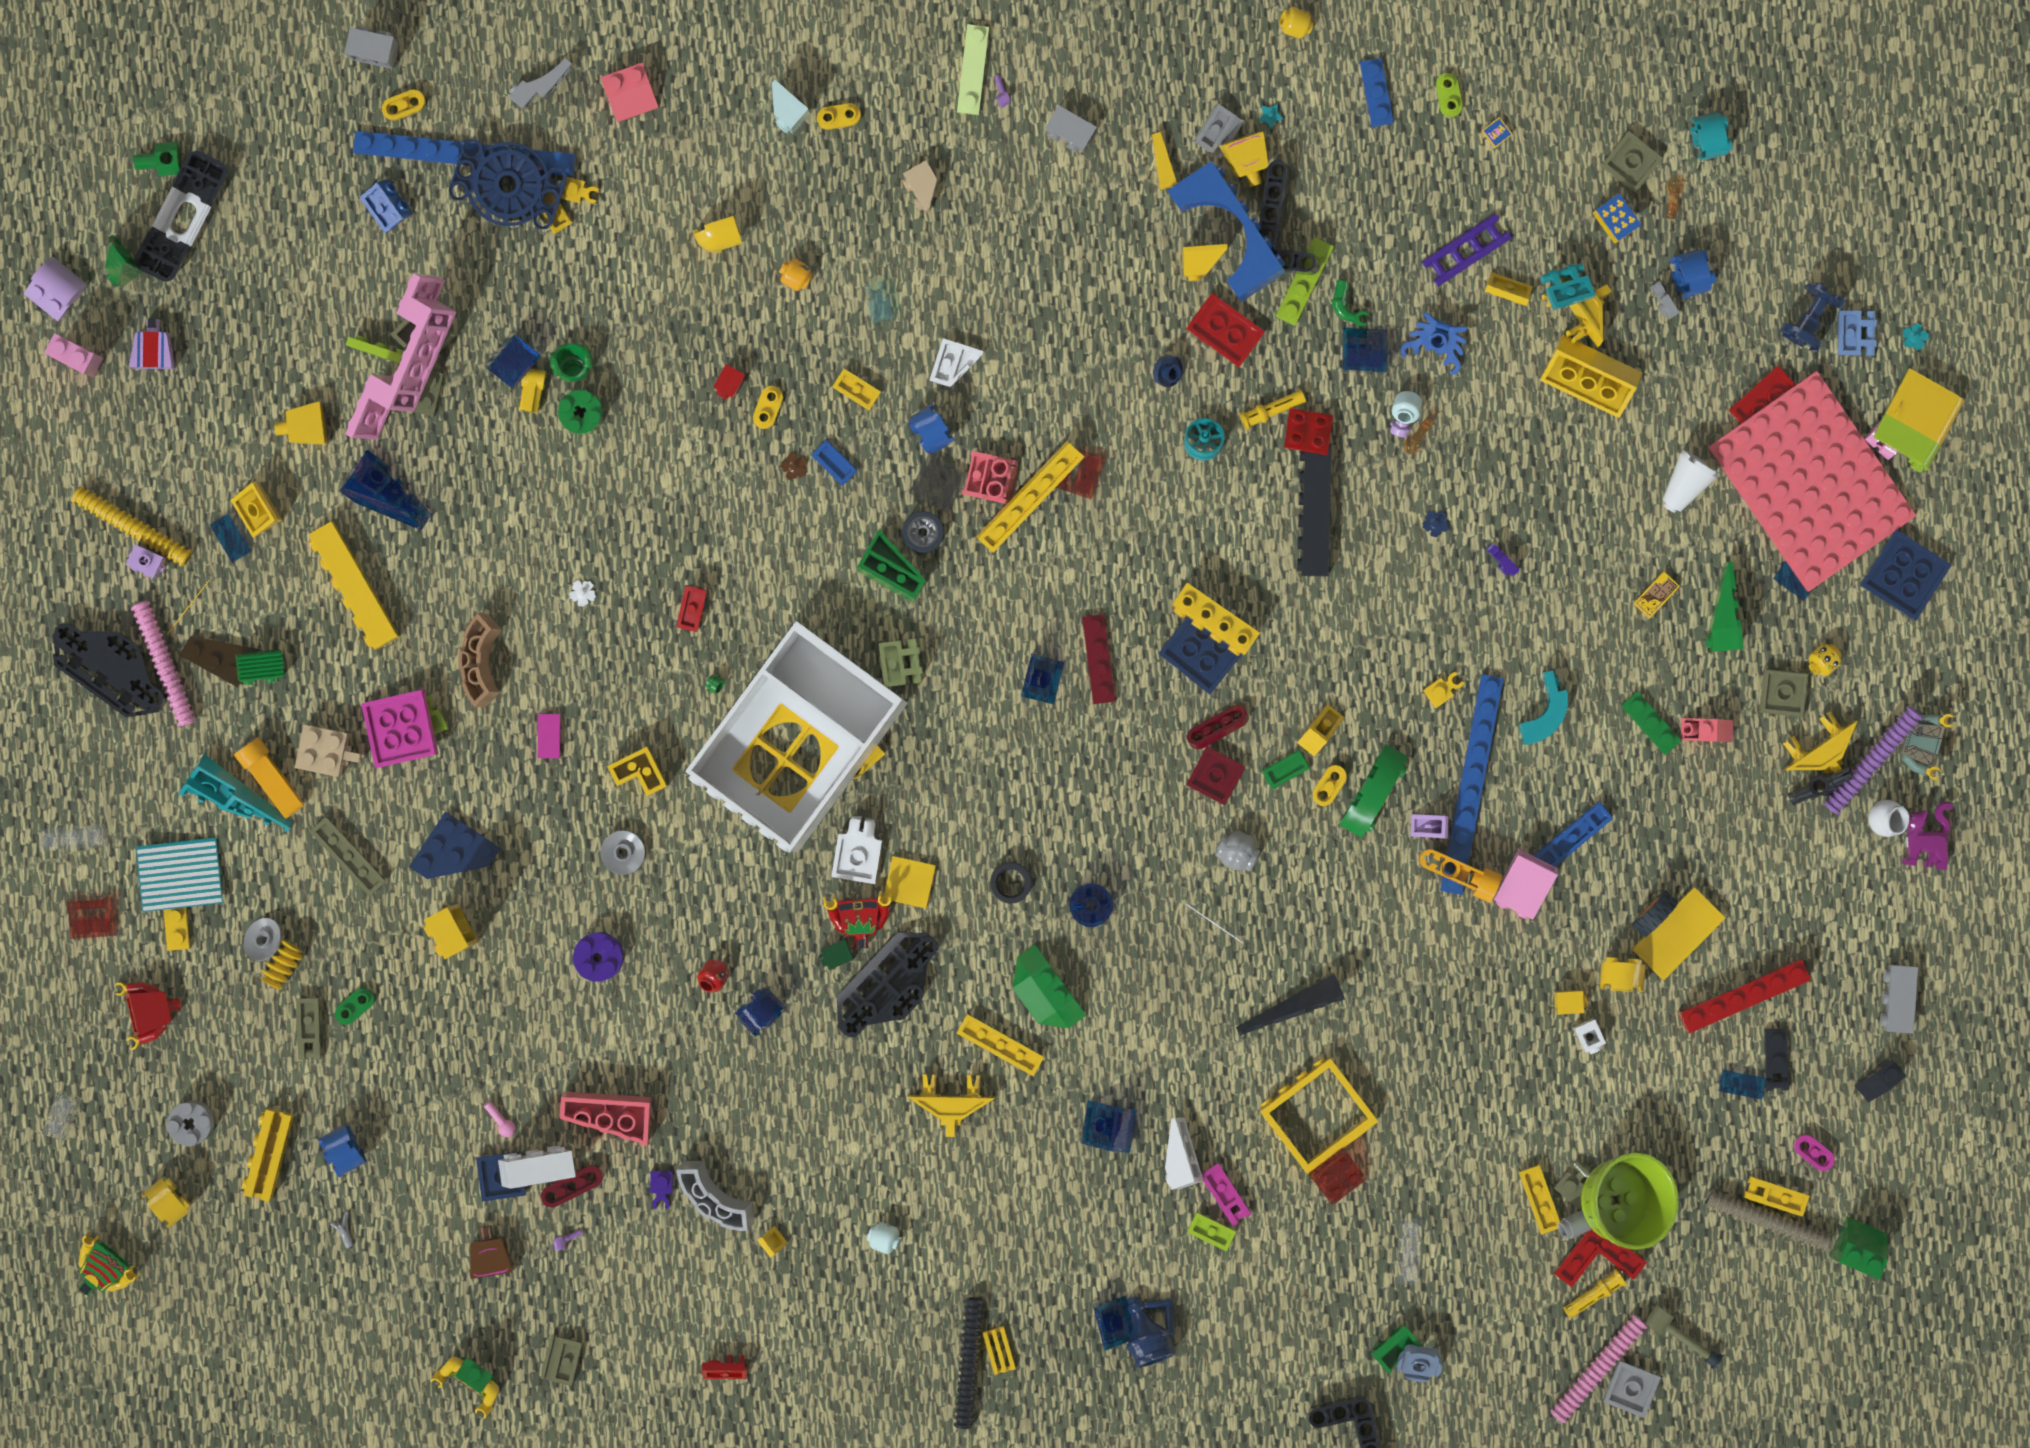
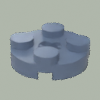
M1407 1345L1398 1356L1397 1368L1409 1380L1426 1382L1429 1381V1377L1435 1375L1436 1378L1440 1375L1442 1371V1358L1439 1356V1350L1436 1348Z

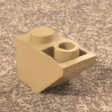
M924 161L904 172L903 176L905 179L902 180V183L908 192L912 190L916 198L913 199V202L918 211L923 210L926 214L930 211L937 178L927 161Z

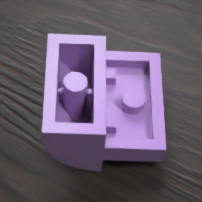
M52 257L32 276V282L24 292V295L56 321H60L71 305L78 300L88 284L56 258Z

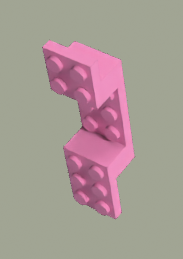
M413 273L408 281L407 290L404 297L400 300L396 314L412 322L416 327L411 333V339L402 354V360L394 376L371 374L367 379L362 396L357 402L354 415L348 423L346 435L349 437L377 440L390 410L415 411L456 314V311L437 301L445 282L443 278Z

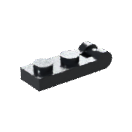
M1764 1029L1766 1091H1774V1089L1789 1091L1787 1029ZM1781 1073V1080H1773V1074Z

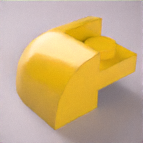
M734 216L706 224L703 231L698 232V229L692 231L699 246L711 253H722L724 249L743 244Z

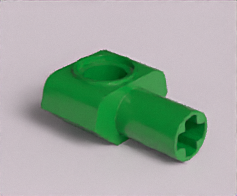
M178 142L155 144L154 153L133 155L135 170L157 168L159 177L177 175L181 168ZM166 154H172L173 156L170 164L163 163V157Z

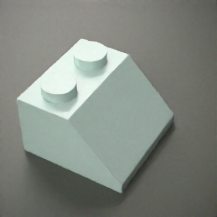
M774 80L772 82L775 123L784 133L790 131L794 134L809 117V109Z

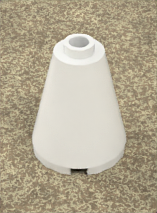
M1683 449L1662 499L1666 502L1664 507L1673 513L1676 510L1681 512L1720 473L1713 467L1710 469L1706 462Z

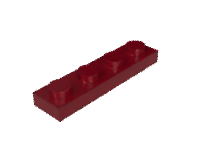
M1104 614L1082 617L1093 705L1115 702Z

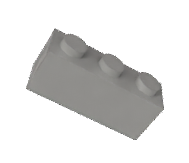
M1888 964L1887 969H1884L1883 982H1886V991L1882 992L1881 1001L1882 1004H1885V1010L1880 1015V1026H1883L1884 1031L1914 1033L1918 967Z

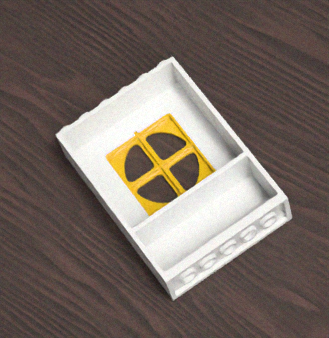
M796 621L685 772L690 775L688 779L702 788L703 786L707 787L708 789L705 792L719 801L723 799L725 801L723 805L730 811L743 814L741 819L754 827L756 825L759 826V832L771 840L775 838L778 841L776 845L782 850L789 853L791 851L798 853L908 703ZM797 723L801 725L802 731L786 752H781L764 739V733L776 725ZM810 734L817 738L821 751L819 768L815 774H811L793 760L794 754ZM756 745L762 746L778 759L777 765L760 785L754 781L750 768L752 751ZM785 767H790L807 780V786L792 795L774 796L769 792V788Z

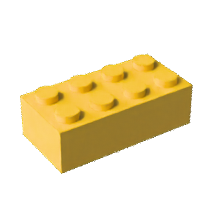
M458 904L449 906L424 919L425 925H423V928L428 937L432 936L436 942L434 949L439 957L443 956L444 959L450 958L479 943Z

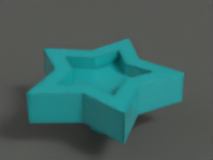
M1278 104L1271 108L1262 105L1263 114L1258 121L1266 122L1270 129H1272L1276 121L1283 120L1278 114Z

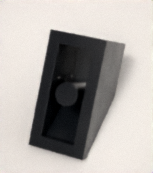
M1887 1057L1854 1086L1869 1103L1890 1091L1906 1077V1074L1893 1059Z

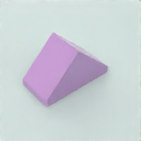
M1411 814V836L1448 838V816Z

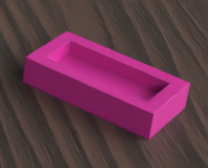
M538 714L537 758H560L561 714Z

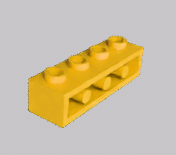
M1189 583L1185 584L1172 603V606L1175 607L1173 612L1182 618L1188 616L1193 620L1191 623L1193 626L1201 631L1205 628L1211 632L1209 637L1218 643L1222 641L1229 645L1228 650L1237 656L1240 653L1245 655L1260 634Z

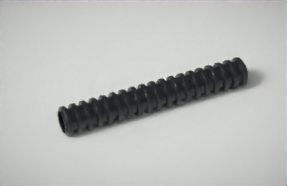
M968 1297L965 1299L967 1303L964 1306L966 1312L963 1315L965 1316V1319H963L965 1326L962 1327V1330H964V1333H962L964 1340H961L963 1347L960 1349L962 1351L960 1357L962 1360L959 1361L961 1365L959 1371L961 1373L958 1374L960 1381L957 1382V1385H959V1388H957L959 1395H956V1399H958L956 1406L958 1407L955 1409L957 1415L954 1416L956 1420L954 1426L959 1429L973 1428L971 1421H974V1417H972L974 1410L972 1409L975 1407L973 1401L976 1400L974 1396L976 1390L974 1387L977 1386L975 1380L978 1378L976 1376V1373H978L976 1366H979V1362H977L979 1355L977 1353L980 1352L978 1346L981 1344L979 1341L981 1335L979 1332L982 1331L980 1325H982L981 1318H983V1314H981V1311L984 1310V1307H982L984 1300L981 1298Z

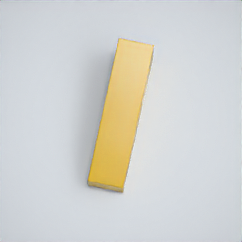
M1158 132L1152 134L1159 188L1162 191L1175 186L1177 181L1162 134Z

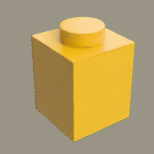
M1582 990L1554 991L1555 1013L1557 1015L1584 1013V1008L1588 1007L1587 995H1583Z

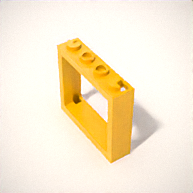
M1322 1057L1320 1060H1317L1313 1064L1314 1069L1310 1072L1304 1070L1296 1076L1297 1081L1291 1086L1289 1084L1284 1085L1278 1090L1279 1095L1274 1099L1269 1097L1260 1104L1262 1106L1259 1110L1308 1175L1378 1123V1120L1330 1057L1327 1059ZM1330 1068L1365 1114L1366 1118L1306 1162L1270 1115V1112Z

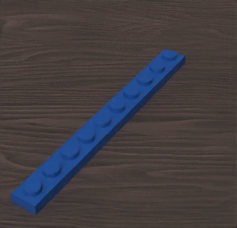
M355 131L353 153L457 164L464 142ZM469 143L467 152L471 155H476L479 151L478 144ZM483 144V148H484V149L487 148L488 146H491V145H484V144ZM499 146L493 149L496 152L507 150V147ZM513 148V150L520 151L524 154L527 151L522 148ZM533 150L542 158L548 171L555 167L562 168L567 173V176L573 177L575 154ZM489 151L485 153L486 157L490 155ZM533 154L529 156L537 166L541 165ZM554 171L551 174L563 176V174L560 171Z
M1481 674L1446 855L1466 865L1469 862L1504 679ZM1447 862L1444 866V872L1449 875L1455 871V865L1452 862ZM1442 876L1440 891L1462 895L1464 885Z

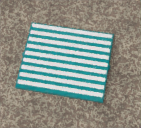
M216 837L136 846L142 912L223 903L220 877L221 868H219Z

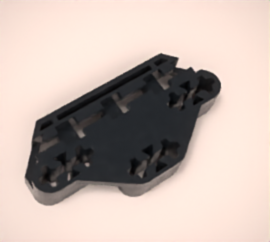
M67 623L59 624L55 628L52 635L55 654H53L54 666L124 717L129 718L158 713L165 706L167 694L151 682L144 661V650L123 633L115 631L82 632L76 626ZM63 629H69L68 633L72 637H77L76 639L79 642H87L86 646L88 647V650L81 651L82 646L80 644L75 643L74 640L69 637L63 638ZM118 637V643H120L121 645H126L125 648H127L128 650H136L135 655L137 656V658L130 659V653H128L127 651H123V648H121L118 645L112 646L113 641L111 640V638ZM60 648L69 655L73 652L75 653L69 662H66L68 658L62 654L60 655ZM82 664L94 673H97L98 670L100 671L94 681L92 680L93 676L80 668ZM134 681H141L140 686L144 689H149L148 692L151 694H159L158 699L160 701L153 703L154 699L149 694H145L146 692L141 689L135 690L136 685L133 684ZM107 682L120 692L125 689L119 699H117L118 695L105 686ZM131 701H134L145 710L135 712V707L130 704Z
M897 932L837 995L838 1028L846 1036L856 1037L867 1025L893 1020L899 1021L906 1018L923 999L927 964L938 950L937 941L929 933ZM905 937H917L906 948L909 953L899 945L900 943L903 946L908 941V938ZM923 942H933L932 948L934 950L932 952L928 950L923 954L924 957L928 958L923 962L921 957L917 961V968L914 966L909 968V961L907 959H914L918 955V953L913 951L918 947L919 952L924 949ZM894 955L897 959L886 969V976L877 966L882 968ZM873 978L875 982L864 993V995L866 996L865 998L856 989L861 991V989ZM909 989L913 991L918 989L917 995L919 998L916 999L914 997L909 1001V1004L914 1005L909 1009L906 1004L902 1010L904 1014L898 1013L895 1015L893 1013L895 1010L893 1006L899 1007L904 1002L899 1000V998L904 995L906 1000L910 995ZM852 1001L854 1004L842 1016L841 1004L843 1003V1006H846ZM863 1006H871L873 1015L867 1014L862 1019L867 1021V1023L862 1026L860 1021L856 1026L857 1031L852 1030L849 1032L847 1030V1023L850 1022L852 1024L857 1019V1017L852 1015L857 1011L858 1016H860L864 1011Z

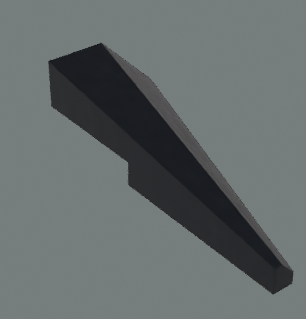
M1335 973L1327 975L1237 1026L1236 1029L1239 1036L1256 1029H1262L1264 1026L1272 1023L1276 1024L1312 1010L1326 1007L1328 1004L1336 1001L1345 1000Z

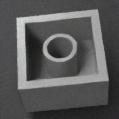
M357 25L356 29H349L344 54L353 61L394 69L399 43L394 36H391L392 33L378 30L377 34L370 31V28Z

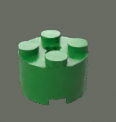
M575 390L566 394L560 401L558 416L564 428L573 434L587 435L599 428L603 421L604 410L602 403L595 395L589 391ZM579 407L586 409L583 418L579 415L576 416Z

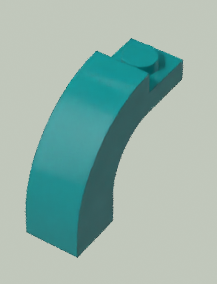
M1553 670L1542 672L1548 696L1545 711L1534 720L1518 724L1523 745L1536 743L1549 737L1558 729L1566 715L1568 707L1567 690L1558 691L1557 687H1560L1558 674H1554Z

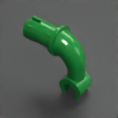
M1337 280L1334 297L1330 300L1336 315L1342 320L1354 322L1359 327L1367 325V323H1362L1359 318L1361 315L1370 316L1367 312L1360 311L1355 313L1347 308L1348 302H1346L1350 282Z

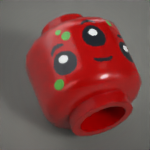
M708 960L698 972L697 980L700 988L709 993L718 992L723 988L730 974L724 962Z

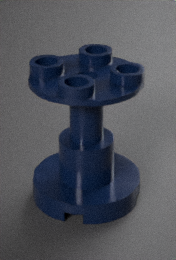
M1808 283L1804 286L1805 290L1816 298L1807 314L1801 313L1795 326L1783 323L1779 332L1783 333L1782 336L1800 347L1808 345L1810 346L1809 351L1817 353L1822 346V343L1814 337L1821 325L1818 319L1827 304L1842 309L1845 299L1837 294L1832 296L1827 293V288L1819 283H1815V285Z

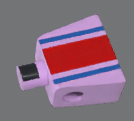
M146 319V332L135 333L129 363L130 368L175 369L171 336L167 332H160L159 319Z

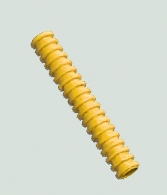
M80 486L73 494L72 503H78L79 507L83 506L84 510H90V513H95L98 518L102 517V520H107L109 525L114 524V527H119L121 532L126 531V535L131 534V537L133 539L137 538L138 542L143 541V545H149L150 549L154 548L155 552H161V555H166L167 559H173V562H178L179 566L183 567L189 561L192 555L191 549L186 550V546H180L179 542L174 543V539H168V536H163L162 532H156L155 528L151 529L150 525H144V522H139L136 517L132 518V515H127L125 510L120 511V508H115L113 503L108 504V500L103 501V497H97L96 493L91 494V490H85L84 486Z

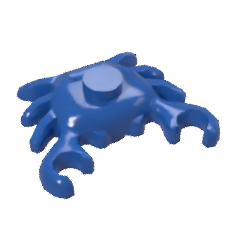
M1425 312L1424 317L1430 323L1416 322V326L1423 329H1416L1410 332V337H1420L1403 343L1401 355L1403 357L1407 356L1406 348L1408 347L1413 348L1414 354L1417 355L1421 345H1424L1427 351H1436L1438 355L1446 353L1447 357L1443 365L1447 366L1448 363L1455 364V368L1450 371L1451 375H1455L1460 371L1461 364L1454 353V349L1462 356L1463 350L1458 342L1466 343V340L1457 333L1465 332L1467 327L1445 323Z

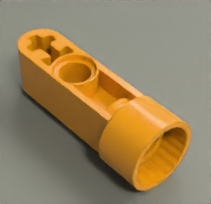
M258 736L236 752L234 756L244 770L248 768L280 813L287 819L304 807L305 804L268 755L269 749Z
M1425 849L1418 856L1419 864L1423 868L1473 889V896L1488 903L1493 900L1502 880V874L1484 867L1482 871L1477 870L1432 849ZM1432 853L1433 859L1440 861V857H1442L1443 860L1439 863V866L1434 863L1426 865L1427 861L1424 859V856H1429ZM1447 862H1452L1455 865V871L1448 875L1444 872V865ZM1470 870H1472L1474 872L1469 880V883L1467 884L1465 883L1466 879L1470 873Z

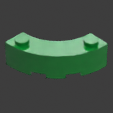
M1385 744L1371 767L1364 784L1347 808L1339 824L1340 826L1363 838L1367 831L1371 833L1377 823L1374 819L1398 777L1402 778L1408 769L1405 765L1408 756Z

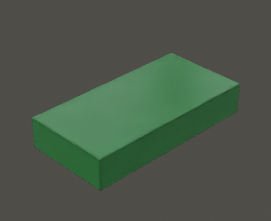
M1299 749L1263 769L1261 772L1273 790L1310 769V766Z

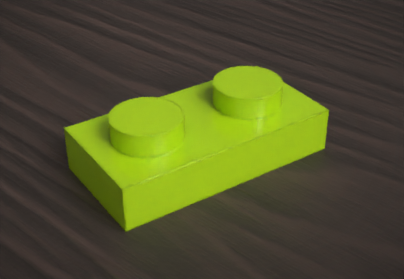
M1196 1212L1187 1233L1227 1252L1236 1231Z

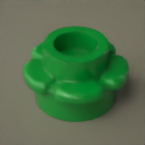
M720 674L711 675L707 679L705 686L708 693L717 695L723 688L725 679L721 678Z

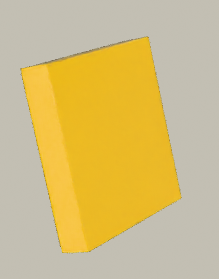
M892 856L884 897H889V892H891V901L926 909L936 865Z

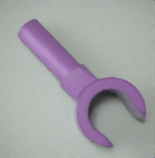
M997 75L995 80L1001 94L995 98L1001 108L1010 103V98L1003 87L1000 75Z
M581 1229L569 1235L555 1238L553 1241L554 1249L556 1251L566 1249L565 1241H570L582 1235Z

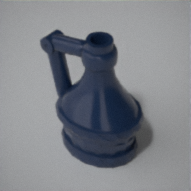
M1140 1296L1129 1299L1127 1301V1308L1133 1318V1327L1126 1349L1135 1359V1367H1147L1174 1356L1176 1352L1171 1345V1337L1175 1335L1172 1300L1167 1298L1143 1302ZM1164 1308L1166 1329L1155 1323L1147 1315L1145 1309Z

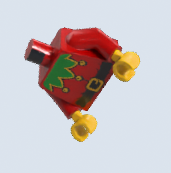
M879 891L878 898L837 901L836 895L832 894V901H826L824 896L823 902L829 919L838 932L844 933L845 936H854L855 949L868 948L867 935L876 934L878 930H881L889 917L891 892H889V897L887 898L882 897V891Z

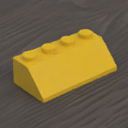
M1562 335L1540 381L1620 418L1638 387L1642 372L1578 341L1571 343L1572 338Z

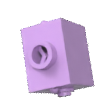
M134 545L129 553L126 565L130 566L134 571L143 572L147 577L159 578L161 572H164L166 568L167 558L140 545Z

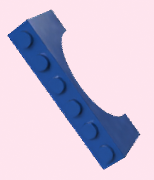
M1210 161L1167 191L1182 213L1198 206H1217L1228 210L1242 222L1247 239L1246 252L1241 265L1227 279V282L1239 300L1243 302L1285 274L1283 266L1286 264L1279 253L1274 255L1271 251V248L1274 246L1267 235L1262 237L1259 233V230L1262 228L1255 218L1251 220L1247 215L1250 210L1243 200L1239 202L1235 197L1238 192L1231 182L1227 184L1223 179L1226 174L1219 164L1215 166Z

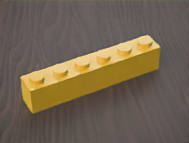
M331 521L308 534L311 539L308 541L314 552L318 551L322 558L319 560L321 566L325 571L329 570L333 577L330 579L336 591L340 589L344 597L341 600L347 610L351 608L355 616L352 619L358 629L362 628L366 634L363 638L367 646L378 650L399 638L398 632L336 524Z

